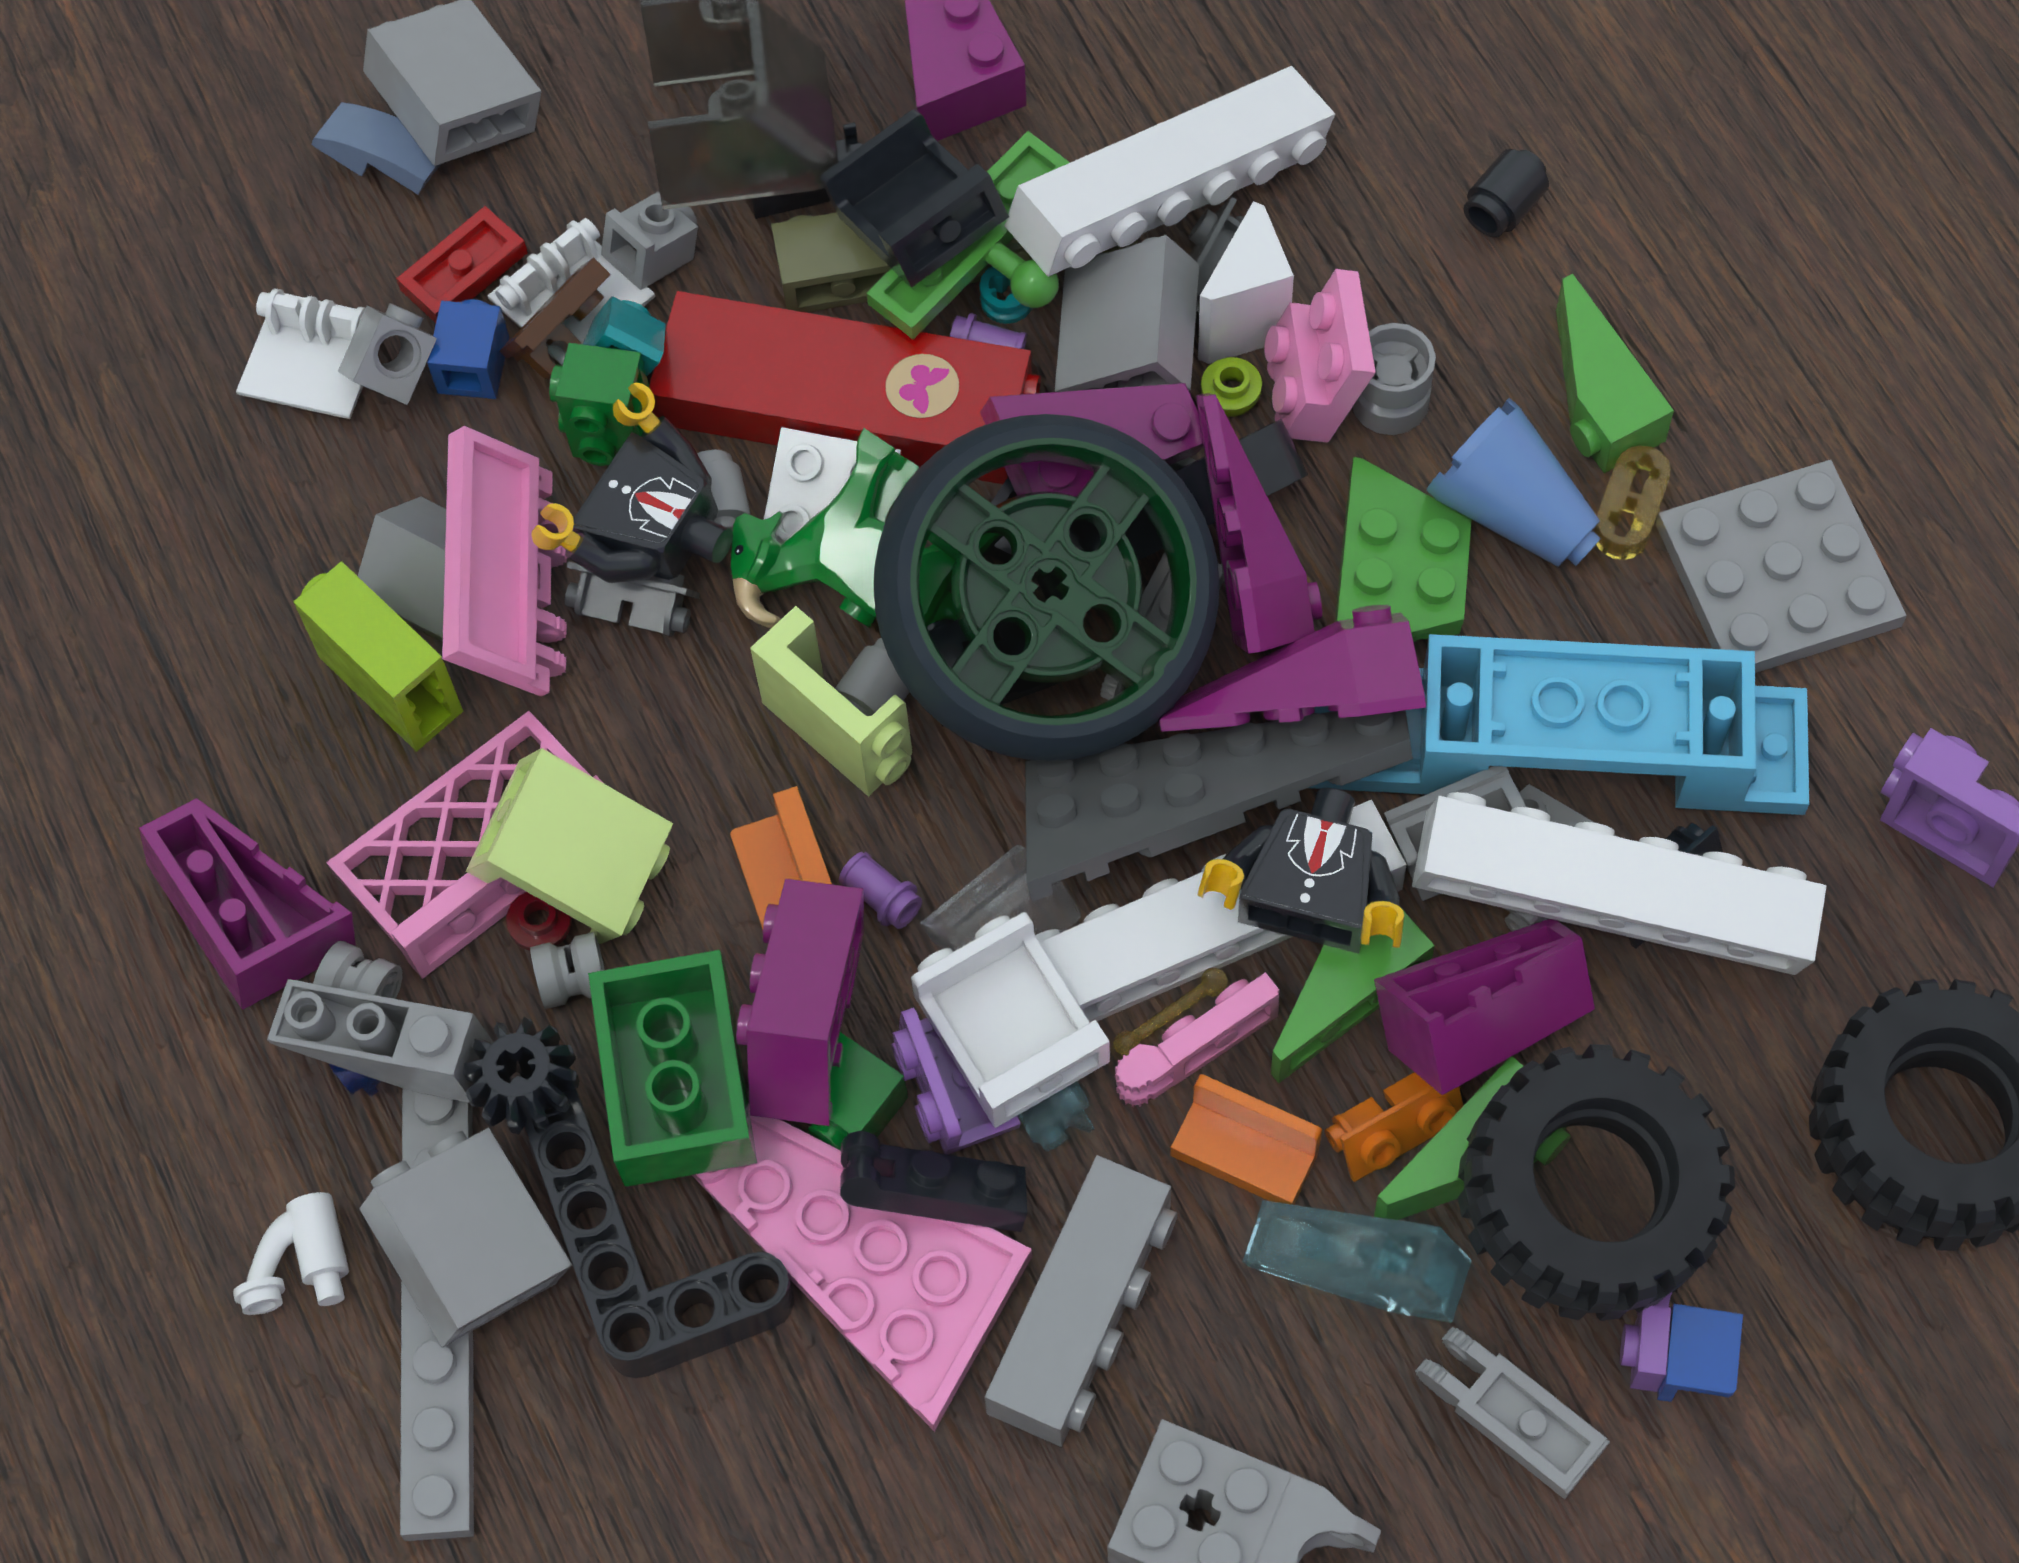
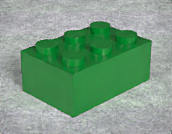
M721 950L588 973L613 1160L624 1186L628 1187L756 1164L757 1157L741 1053L736 1040L737 1027L731 988Z

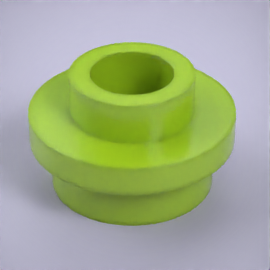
M1236 357L1219 359L1210 364L1203 373L1201 380L1202 394H1216L1228 417L1246 413L1258 402L1261 396V375L1253 364L1244 359ZM1235 380L1242 384L1238 387L1229 388L1221 382Z

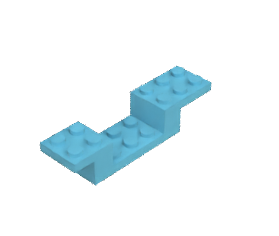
M1429 634L1424 668H1419L1426 708L1406 710L1413 759L1343 786L1325 781L1309 787L1317 789L1334 788L1338 790L1429 794L1480 771L1488 770L1489 766L1675 776V808L1805 815L1809 806L1807 688L1755 686V651ZM1327 706L1315 707V713L1332 712L1328 710Z

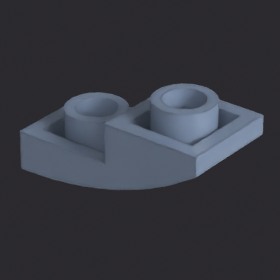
M341 102L311 143L312 146L361 177L368 167L372 165L417 195H419L441 165L434 166L398 117L355 104Z

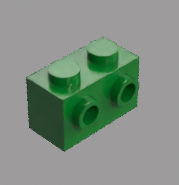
M568 343L563 366L555 365L552 370L549 396L552 402H557L559 409V431L566 433L572 457L580 458L589 464L607 466L610 465L631 432L639 436L642 435L644 430L639 425H623L617 421L613 414V404L617 399L624 403L626 408L632 413L642 412L641 402L628 389L633 383H641L649 388L641 352Z

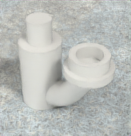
M325 1192L310 1193L291 1200L286 1205L287 1211L278 1216L266 1230L256 1250L247 1281L233 1290L234 1300L236 1303L241 1304L244 1314H264L279 1308L283 1304L281 1294L285 1291L284 1281L282 1278L273 1277L286 1248L292 1243L295 1246L302 1282L306 1285H314L318 1305L330 1306L340 1303L345 1299L341 1278L349 1273V1267L331 1194Z

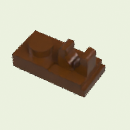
M594 257L590 259L561 285L499 352L507 359L512 356L517 361L523 359L542 378L550 379L556 364L549 358V348L546 344L548 346L556 345L560 347L565 354L568 343L581 344L563 322L572 315L579 322L582 321L603 300L604 296L597 289L611 274Z

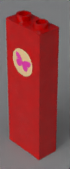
M677 291L665 329L664 353L660 363L654 368L649 389L652 391L655 399L652 413L657 418L665 416L679 429L778 446L781 427L857 442L863 428H865L895 449H900L903 457L920 468L936 452L956 438L985 425L980 411L989 397L1040 393L1041 376L1032 374L1031 350L920 332L914 339H911L903 331L895 327ZM1002 467L979 477L977 480L1003 484L1008 474L1005 468Z

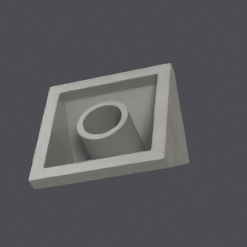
M420 496L375 514L358 577L408 625L443 642L446 509Z

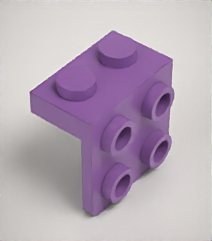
M914 1007L901 1012L899 1030L892 1033L895 1043H892L891 1046L899 1070L904 1076V1081L916 1078L921 1094L916 1096L918 1105H915V1110L928 1143L939 1140L944 1154L948 1155L1020 1127L1019 1118L1016 1116L994 1128L927 1018L919 1020Z

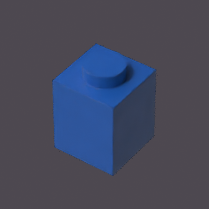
M475 299L463 302L441 301L433 334L437 340L427 361L437 393L497 399L505 362V356L499 350L510 339L501 307Z

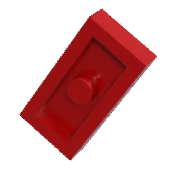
M484 206L398 276L396 280L400 291L436 323L441 301L463 302L473 299L528 254L525 241L491 210Z

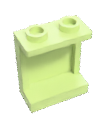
M795 606L750 647L762 703L869 797L882 783L890 785L898 780L911 762L912 745L906 703L897 695H893L873 715L866 716L823 679L824 675L814 621Z
M541 748L519 760L466 872L486 883L499 878L507 880L591 927L590 933L595 932L598 943L602 944L622 936V934L627 935L638 922L644 908V902L639 900V897L647 880L653 879L667 860L670 847L664 843L673 823Z

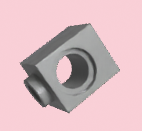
M390 303L386 313L367 305L338 372L357 384L408 405L437 338L420 329L424 318ZM398 335L401 341V349L398 356L391 362L380 363L378 350L381 343L390 336Z

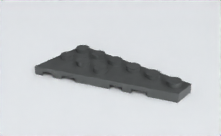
M1406 710L1339 718L1338 711L1320 714L1313 713L1304 716L1301 721L1279 723V720L1258 724L1245 723L1232 728L1203 733H1181L1166 739L1135 744L1123 743L1101 753L1076 759L1025 761L1026 877L1031 902L1053 895L1051 884L1082 872L1086 881L1109 874L1108 863L1136 852L1151 858L1244 823L1243 812L1274 801L1278 810L1300 802L1299 791L1319 783L1329 781L1332 784L1343 786L1412 760Z

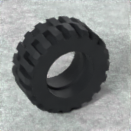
M1935 979L1914 981L1907 996H1905L1902 989L1894 987L1878 995L1872 1008L1862 1006L1849 1019L1842 1034H1838L1815 1080L1810 1098L1815 1103L1808 1117L1810 1137L1815 1140H1821L1814 1156L1821 1173L1829 1174L1835 1172L1839 1178L1832 1191L1844 1206L1849 1205L1854 1200L1866 1210L1860 1220L1878 1232L1884 1222L1899 1229L1896 1241L1915 1247L1924 1236L1934 1238L1936 1250L1957 1251L1967 1238L1970 1239L1973 1246L1978 1248L1995 1243L2004 1230L2010 1233H2015L2019 1230V1012L2009 1006L2013 999L2012 996L1995 988L1989 997L1975 993V982L1954 979L1948 990H1939L1938 981ZM1917 1067L1944 1068L1969 1078L1987 1093L2000 1114L2005 1134V1143L2002 1150L1992 1159L1971 1164L1945 1162L1921 1152L1903 1137L1890 1117L1885 1100V1088L1888 1081L1899 1072Z
M1590 1044L1582 1055H1576L1571 1047H1566L1550 1052L1541 1064L1532 1060L1517 1070L1505 1086L1501 1085L1475 1122L1467 1138L1469 1144L1460 1158L1458 1178L1464 1181V1190L1459 1195L1458 1201L1461 1217L1471 1218L1474 1226L1468 1238L1477 1255L1487 1251L1495 1261L1496 1265L1491 1269L1490 1273L1503 1286L1510 1279L1515 1281L1525 1289L1521 1300L1538 1309L1546 1302L1559 1306L1558 1315L1560 1317L1580 1320L1586 1313H1596L1599 1321L1620 1319L1627 1311L1632 1309L1640 1313L1644 1309L1658 1304L1671 1292H1675L1707 1262L1718 1246L1716 1242L1717 1236L1728 1226L1733 1208L1725 1202V1199L1735 1188V1167L1723 1165L1721 1156L1730 1148L1725 1130L1721 1127L1710 1130L1705 1118L1712 1112L1713 1108L1702 1093L1690 1099L1678 1087L1685 1080L1683 1075L1670 1066L1662 1074L1647 1068L1650 1062V1055L1630 1049L1623 1059L1613 1057L1611 1045ZM1568 1126L1596 1127L1620 1137L1638 1153L1651 1176L1655 1198L1653 1214L1649 1222L1639 1233L1619 1242L1596 1241L1572 1232L1553 1217L1538 1193L1533 1173V1161L1541 1143L1551 1133L1559 1128Z

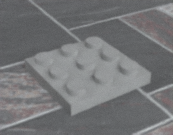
M1831 459L1658 513L1655 525L1712 649L1755 651V673L1900 628L1905 621L1907 615Z

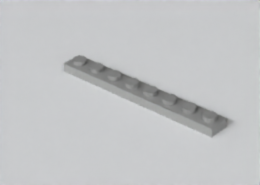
M402 1088V1161H406L410 1168L430 1159L428 1151L446 1137L459 1131H463L467 1139L473 1136V1109L469 1102L412 1092ZM401 1280L400 1536L405 1541L473 1537V1331L441 1347Z

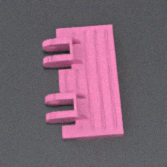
M463 426L448 435L442 659L542 697L549 693L550 677L562 676V673H565L566 657H564V654L536 642L551 643L562 641L563 638H566L567 622H565V619L540 609L551 604V567H558L567 562L566 549L562 546L554 550L540 549L534 544L531 532L536 525L543 526L552 533H558L557 526L553 522L545 520L540 514L546 505L553 504L544 500L552 495L553 472L540 467L538 457L467 426Z

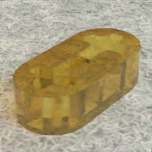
M1642 445L1630 447L1621 453L1616 461L1597 514L1600 522L1594 528V532L1601 538L1596 546L1603 554L1613 559L1626 560L1636 557L1647 546L1670 480L1671 467L1668 459L1661 451ZM1638 469H1645L1650 474L1644 484L1642 493L1631 492L1633 476H1635ZM1623 511L1634 514L1631 530L1627 532L1626 537L1614 534L1615 527L1619 524Z

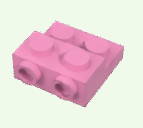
M1335 269L1322 291L1314 295L1311 305L1289 303L1276 326H1271L1267 332L1264 353L1268 361V374L1275 382L1272 393V404L1276 412L1275 422L1280 419L1283 420L1291 439L1328 443L1376 373L1358 271Z

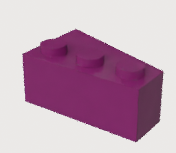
M904 0L916 108L923 115L936 141L1027 106L1025 64L989 0Z
M1185 383L989 397L980 411L985 425L998 420L1039 414L1069 415L1093 420L1111 426L1138 440L1156 453L1169 466L1196 455L1204 447L1199 413ZM1024 462L1004 467L1017 496L1046 491L1070 494L1077 497L1094 474L1089 470L1058 462Z
M198 798L139 827L148 868L242 1010L284 988L288 979L299 980L316 971L325 954L338 941H345L356 946L352 912L337 901L332 904L306 885L305 878L290 866L285 869L260 851L259 844Z
M785 879L779 904H768L763 924V943H768L766 954L756 953L753 958L750 974V993H755L753 1005L742 1004L736 1033L737 1044L747 1045L750 1116L825 1126L830 1124L833 1107L830 1092V1072L832 1066L840 1067L843 1044L837 1042L845 1008L850 1009L864 934L863 888Z
M1553 919L1535 923L1374 979L1388 1050L1441 1095L1448 1093L1595 1009L1582 937Z

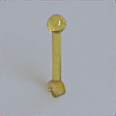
M1218 968L1207 969L1202 975L1201 984L1135 1030L1119 1032L1113 1041L1116 1052L1121 1056L1129 1055V1051L1137 1046L1140 1041L1206 995L1212 997L1219 996L1227 986L1225 972Z

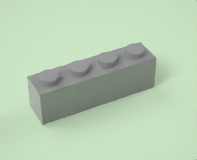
M1096 1155L985 1395L987 1415L1062 1447L1070 1429L1079 1433L1082 1431L1096 1398V1394L1088 1391L1096 1370L1100 1367L1108 1371L1120 1348L1124 1333L1115 1328L1125 1306L1136 1310L1148 1286L1151 1272L1143 1269L1152 1247L1164 1249L1175 1226L1178 1213L1170 1210V1185Z

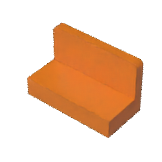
M797 786L773 794L777 815L735 828L730 833L762 930L768 904H779L785 879L832 884Z
M1200 1074L1194 1085L1193 1103L1171 1146L1170 1156L1292 1211L1319 1154L1322 1129L1304 1119Z

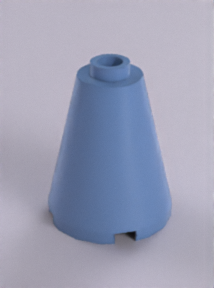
M1510 398L1505 401L1502 408L1498 407L1452 456L1453 461L1451 464L1453 466L1444 475L1439 472L1427 488V492L1435 500L1557 567L1566 559L1577 566L1601 540L1592 531L1598 525L1600 519L1522 409Z

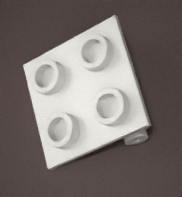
M584 218L579 223L574 220L568 223L567 231L551 244L545 242L540 246L541 252L539 254L532 253L527 257L528 263L511 277L505 275L501 278V285L487 295L492 303L500 306L501 311L521 328L579 267L594 257L611 274L597 289L604 298L582 321L579 322L572 315L563 322L581 344L585 340L594 317L611 296L619 300L636 302L643 307L656 296L648 287L640 290L601 255L602 246L595 241L600 237V233L587 218ZM546 344L549 348L548 353L563 366L564 351L556 345L548 346Z
M276 288L270 293L261 292L257 300L256 312L257 315L264 316L265 321L236 390L237 395L351 419L363 386L339 373L338 369L365 308L358 307L355 309L336 305L332 300L327 299L322 302L313 296L304 298L290 295Z
M781 427L764 519H768L778 511L783 513L782 522L775 534V539L779 543L783 544L839 494L856 464L857 441ZM896 449L895 452L901 455V450Z

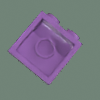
M1930 728L1924 739L1912 733L1894 761L1893 767L1895 768L1880 792L1890 798L1880 821L1991 887H1994L2019 846V802L2006 792L1996 789L1989 790L1978 783L1989 761L1978 756L1974 748L1966 741L1955 736H1944Z

